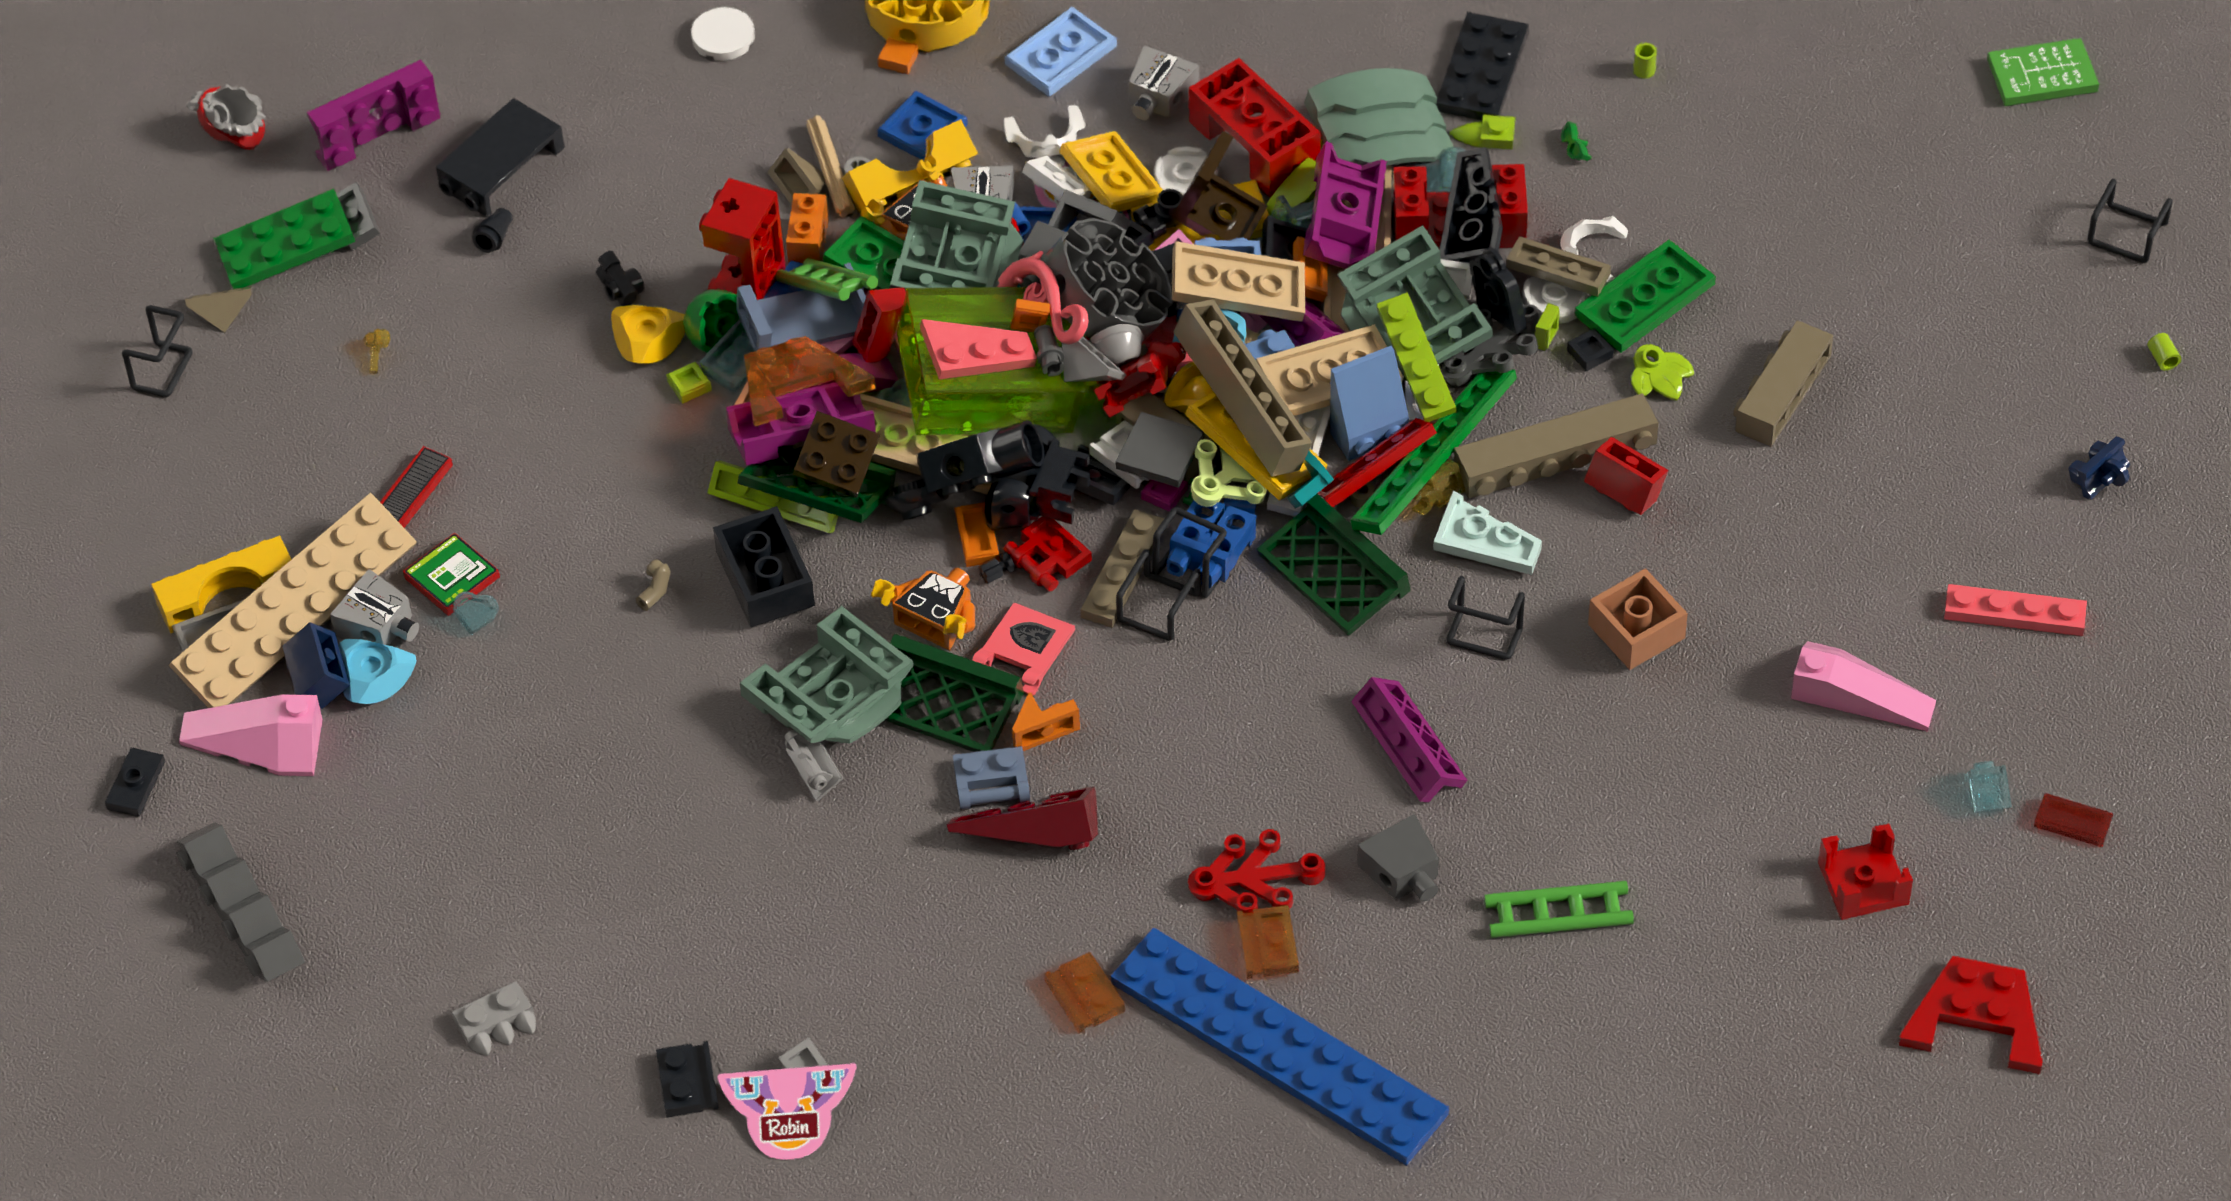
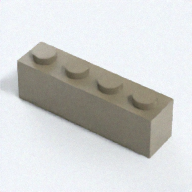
M1799 320L1796 321L1790 331L1785 330L1780 338L1778 350L1775 354L1771 352L1768 355L1762 374L1754 376L1749 386L1748 395L1745 399L1740 398L1734 408L1733 416L1736 417L1735 432L1772 447L1831 357L1833 335Z

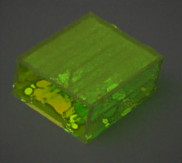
M1027 287L907 288L896 332L916 435L978 434L1007 427L1025 420L1033 424H1039L1051 433H1073L1080 407L1092 406L1095 402L1096 394L1094 389L1096 381L1064 382V370L1057 376H1048L1047 373H1043L1038 360L1035 367L939 380L920 330L921 320L926 319L1019 331L1010 329L1011 318L1016 299H1023ZM1049 311V316H1048L1046 325H1050V327L1052 328L1051 317H1050V311ZM1062 319L1063 330H1069L1071 324L1067 320ZM1027 332L1037 357L1039 350L1034 333ZM1056 338L1058 346L1062 348V343Z

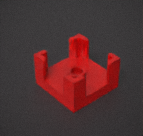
M1889 823L1873 827L1870 843L1838 850V836L1821 839L1818 864L1841 920L1905 906L1910 903L1913 879L1908 867L1903 868L1901 875L1893 855L1895 836Z

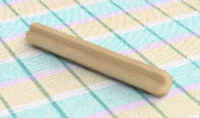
M816 115L812 119L807 120L806 126L835 211L839 213L840 217H846L854 212V205L842 180L843 173L826 123L822 120L821 116Z

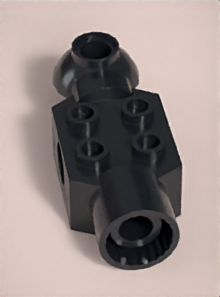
M1025 420L917 453L916 458L922 479L894 487L895 495L884 499V501L892 510L902 514L903 520L933 512L932 504L948 499L950 494L970 491L978 485L999 481L1000 478L1041 466L1045 458L1041 436L1034 424Z

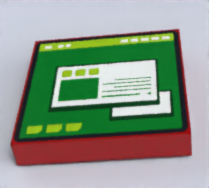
M455 532L403 570L404 578L448 616L500 578L499 570Z

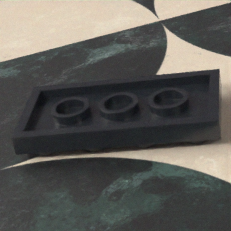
M1467 12L1437 98L1436 106L1439 112L1482 121L1483 115L1501 116L1529 32V24Z

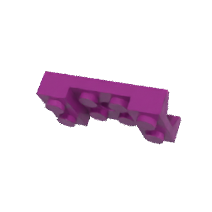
M421 59L307 112L320 145V149L316 150L315 154L327 171L355 159L354 148L366 144L400 126L407 124L412 131H415L441 118L433 74Z
M1325 142L1316 160L1314 181L1317 184L1311 224L1306 230L1303 256L1347 269L1375 253L1387 161L1380 159L1361 166L1338 158L1333 144ZM1341 200L1350 202L1353 208L1346 207Z
M855 378L726 407L728 430L746 465L761 464L768 460L779 458V446H789L805 441L817 411L876 433L874 412L872 410L866 411L862 405Z

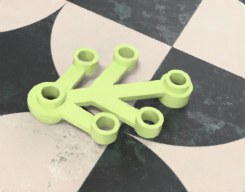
M1200 440L1194 452L1199 464V476L1195 477L1191 484L1194 501L1205 507L1214 506L1222 498L1247 500L1252 504H1260L1264 500L1267 489L1221 447L1222 471L1214 476L1212 460L1217 451V446L1210 440ZM1231 481L1248 483L1246 488L1227 485Z

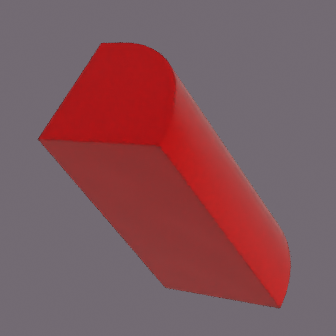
M904 287L868 290L852 341L858 352L862 354L865 362L880 361L889 354L907 298Z

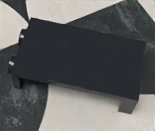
M512 98L436 166L438 186L445 195L455 197L470 210L478 211L488 218L492 214L489 196L542 148L555 155L565 148L562 127L517 99Z

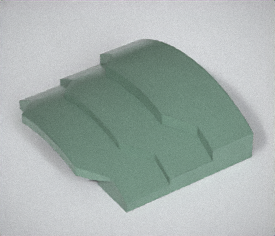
M1396 68L1361 70L1326 80L1307 91L1304 104L1315 127L1320 131V138L1323 144L1326 141L1333 144L1337 157L1361 166L1382 159L1387 161L1386 166L1406 162H1435L1440 159L1456 157L1457 153L1446 132L1447 127L1436 106L1437 97L1427 76Z
M919 180L912 204L910 224L900 259L897 258L890 288L904 287L907 295L906 300L921 303L923 299L953 306L957 303L987 310L989 303L996 301L992 294L1000 283L998 278L1009 265L1018 260L1019 252L1023 245L1022 237L1011 223L1015 202Z
M1424 226L1417 228L1337 274L1346 291L1341 317L1349 331L1375 324L1387 347L1392 346L1377 311L1376 304L1407 292L1438 364L1461 351L1465 353L1493 337L1492 328L1475 303L1469 305L1441 263L1440 250ZM1396 356L1398 368L1400 369L1404 379L1406 380L1403 370Z
M841 606L817 624L818 643L779 673L765 663L740 682L742 697L762 713L771 714L787 728L791 727L810 743L828 740L850 744L870 732L901 705V681L913 667V661Z

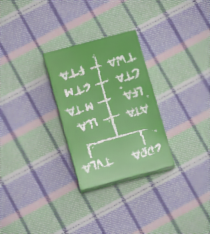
M2081 38L1988 52L1987 60L2004 106L2098 92L2099 82Z

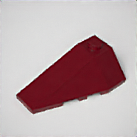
M1095 786L1051 794L1048 799L1041 801L1039 805H1035V802L1030 801L1018 802L1015 805L1009 806L1006 813H1001L1000 808H992L954 817L947 824L948 832L1054 847L1068 845L1069 850H1078L1090 846L1089 841H1093L1098 834Z

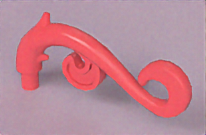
M1039 251L1030 257L1022 258L1009 265L998 278L1000 283L992 296L996 300L1003 302L1010 290H1015L1019 283L1024 282L1023 279L1029 275L1037 276L1041 284L1031 283L1024 292L1023 300L1050 304L1051 323L1056 338L1063 344L1078 342L1087 330L1089 322L1088 313L1079 304H1071L1061 311L1058 282L1052 269L1044 261L1040 260L1043 252ZM1061 316L1066 319L1070 316L1073 318L1072 325L1067 332L1063 330Z

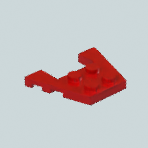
M1952 956L1901 1032L1899 1046L1931 1052L1937 1022L1941 1021L2013 1036L2007 1068L2040 1074L2043 1061L2025 970Z

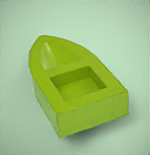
M1483 115V121L1458 126L1452 129L1449 135L1470 146L1513 150L1515 117Z

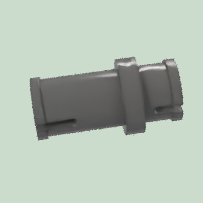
M1050 325L1039 326L1034 331V338L1039 350L1037 352L1038 363L1042 367L1044 374L1057 376L1064 370L1063 350L1057 344L1053 327L1051 328Z

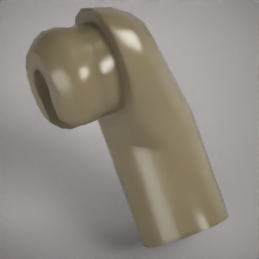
M658 559L652 560L647 566L646 573L653 577L650 586L636 598L637 605L645 611H648L667 591L671 571L666 563L662 564Z

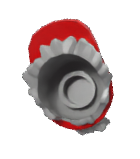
M227 84L222 87L209 88L205 92L197 91L186 104L189 110L197 111L201 127L215 140L230 141L245 150H253L264 137L265 123L263 119L265 115L260 112L262 110V102L258 96L249 94L243 87L232 88Z

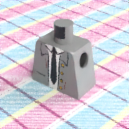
M1144 45L1129 80V102L1134 105L1132 107L1134 116L1140 120H1147L1152 112L1165 117L1172 116L1189 99V87L1199 82V65Z
M1013 166L951 168L952 188L1012 201L1014 194Z
M369 569L330 614L335 635L344 639H362L390 645L396 636L408 642L412 641L419 630V624L411 620L412 614L407 596Z

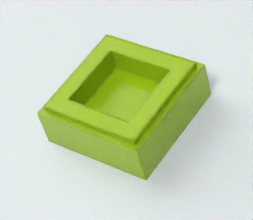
M1548 303L1536 325L1535 337L1538 349L1546 351L1559 329V306Z
M696 361L666 374L668 384L682 404L712 391L710 381Z

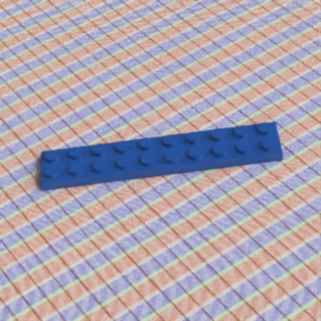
M1154 927L1111 975V984L1406 1166L1449 1115V1107Z

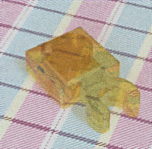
M1449 459L1442 464L1413 498L1415 501H1420L1412 507V511L1419 515H1425L1431 510L1433 505L1439 508L1446 505L1453 491L1459 494L1466 491L1458 463Z

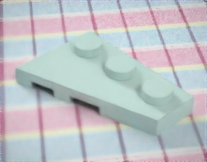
M1455 491L1451 495L1433 543V550L1530 575L1533 573L1542 547L1540 539L1510 522H1500L1490 516L1489 510L1482 506L1474 507L1463 501V496Z

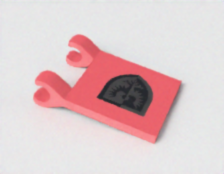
M1013 603L983 648L974 654L972 661L991 667L994 658L1026 669L1022 676V682L1025 683L1023 686L1024 693L1028 694L1031 692L1032 695H1035L1043 677L1074 633L1075 626Z

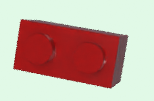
M1611 437L1596 449L1584 482L1594 487L1599 493L1605 494L1621 503L1626 509L1642 515L1657 501L1669 470Z

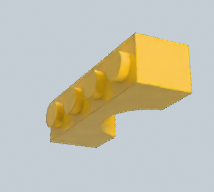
M961 119L934 131L926 138V155L923 162L927 168L932 169L927 157L929 154L936 155L939 159V167L936 170L938 176L950 171L953 167L972 166L970 161L978 155V152ZM877 158L848 171L842 177L859 213L864 207L869 208L868 202L873 198L880 200L885 207L888 205L886 200L896 195L900 199L917 185L919 180L930 181L928 177L920 175L917 168L910 171H898L885 166Z
M279 535L240 551L231 552L208 563L199 564L179 574L165 577L151 585L156 604L171 634L174 633L172 625L202 615L208 602L218 593L235 587H248L256 590L292 559Z

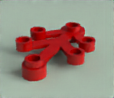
M1266 829L1259 836V845L1237 871L1225 872L1234 859L1240 858L1245 854V839L1238 834H1232L1226 837L1224 850L1209 867H1199L1190 873L1188 888L1197 899L1209 901L1218 898L1235 908L1238 914L1243 917H1251L1256 914L1258 900L1255 895L1271 903L1276 911L1286 912L1293 906V893L1291 890L1285 887L1275 889L1264 882L1298 877L1305 885H1317L1325 878V862L1319 855L1307 853L1298 862L1260 867L1270 854L1280 849V834L1276 830ZM1267 839H1272L1275 842L1272 844H1268L1264 841ZM1237 844L1240 847L1237 849H1232L1229 846ZM1307 865H1315V867L1310 868ZM1203 880H1208V881H1210V882H1208V883H1203V882H1201V881H1203ZM1240 885L1250 892H1244L1239 895L1228 887ZM1280 897H1285L1288 900L1285 902H1280L1276 899ZM1249 902L1252 906L1244 907L1241 904Z

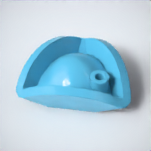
M344 639L339 643V648L350 686L343 693L347 700L360 704H373L391 697L402 688L411 676L417 661L416 655L394 646L362 639Z

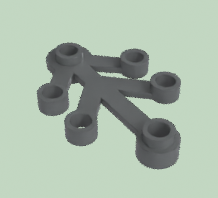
M1525 305L1526 314L1524 315L1527 329L1521 331L1523 335L1519 336L1516 342L1505 343L1516 334L1507 327H1504L1493 337L1474 347V350L1464 356V353L1461 351L1445 361L1440 367L1444 380L1451 386H1462L1471 380L1472 374L1496 371L1506 373L1512 370L1514 367L1512 355H1532L1538 350L1537 340L1533 334L1542 312L1535 305ZM1480 309L1481 313L1483 314L1489 325L1492 327L1493 321L1491 312L1486 309ZM1492 357V360L1480 361L1483 358Z

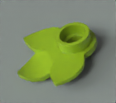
M1645 344L1640 346L1634 354L1633 361L1636 369L1631 376V384L1637 395L1643 393L1644 396H1647L1654 389L1661 395L1677 401L1682 392V378L1693 376L1694 369L1690 362L1682 355L1675 352H1664L1660 347L1653 344ZM1646 356L1652 357L1655 362L1649 361Z

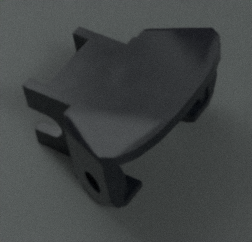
M1034 424L1043 442L1044 463L1039 467L1000 478L999 481L991 484L985 500L984 517L986 525L992 530L1027 527L1031 525L1032 521H1038L1039 516L1072 524L1074 521V509L1067 506L1073 500L1074 490L1076 486L1088 489L1090 485V473L1075 469L1073 466L1077 464L1087 467L1089 464V454L1060 447V442L1056 439V436L1045 427Z

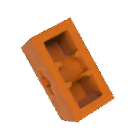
M793 194L786 239L788 264L791 260L803 263L807 258L818 261L823 260L829 221L826 195Z

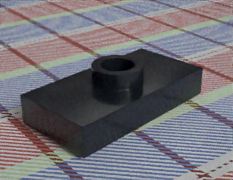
M131 747L105 801L106 809L140 817L165 764L164 755Z

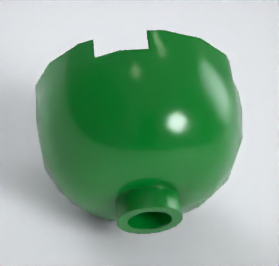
M711 289L693 298L685 311L683 322L685 333L693 346L715 357L727 356L737 350L738 347L733 345L739 341L742 333H747L736 311V294L726 290Z

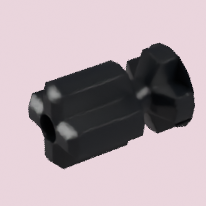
M1005 552L1001 554L1000 562L993 558L979 565V575L988 584L1002 577L1003 569H1006L1008 572L1014 571L1015 565L1010 555Z

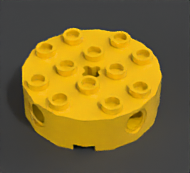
M864 0L871 27L885 40L890 37L898 41L915 43V45H918V49L924 52H931L935 49L956 45L974 35L988 17L990 0Z

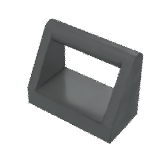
M1065 189L1048 225L1063 231L1078 214L1113 222L1127 230L1131 221L1117 210Z

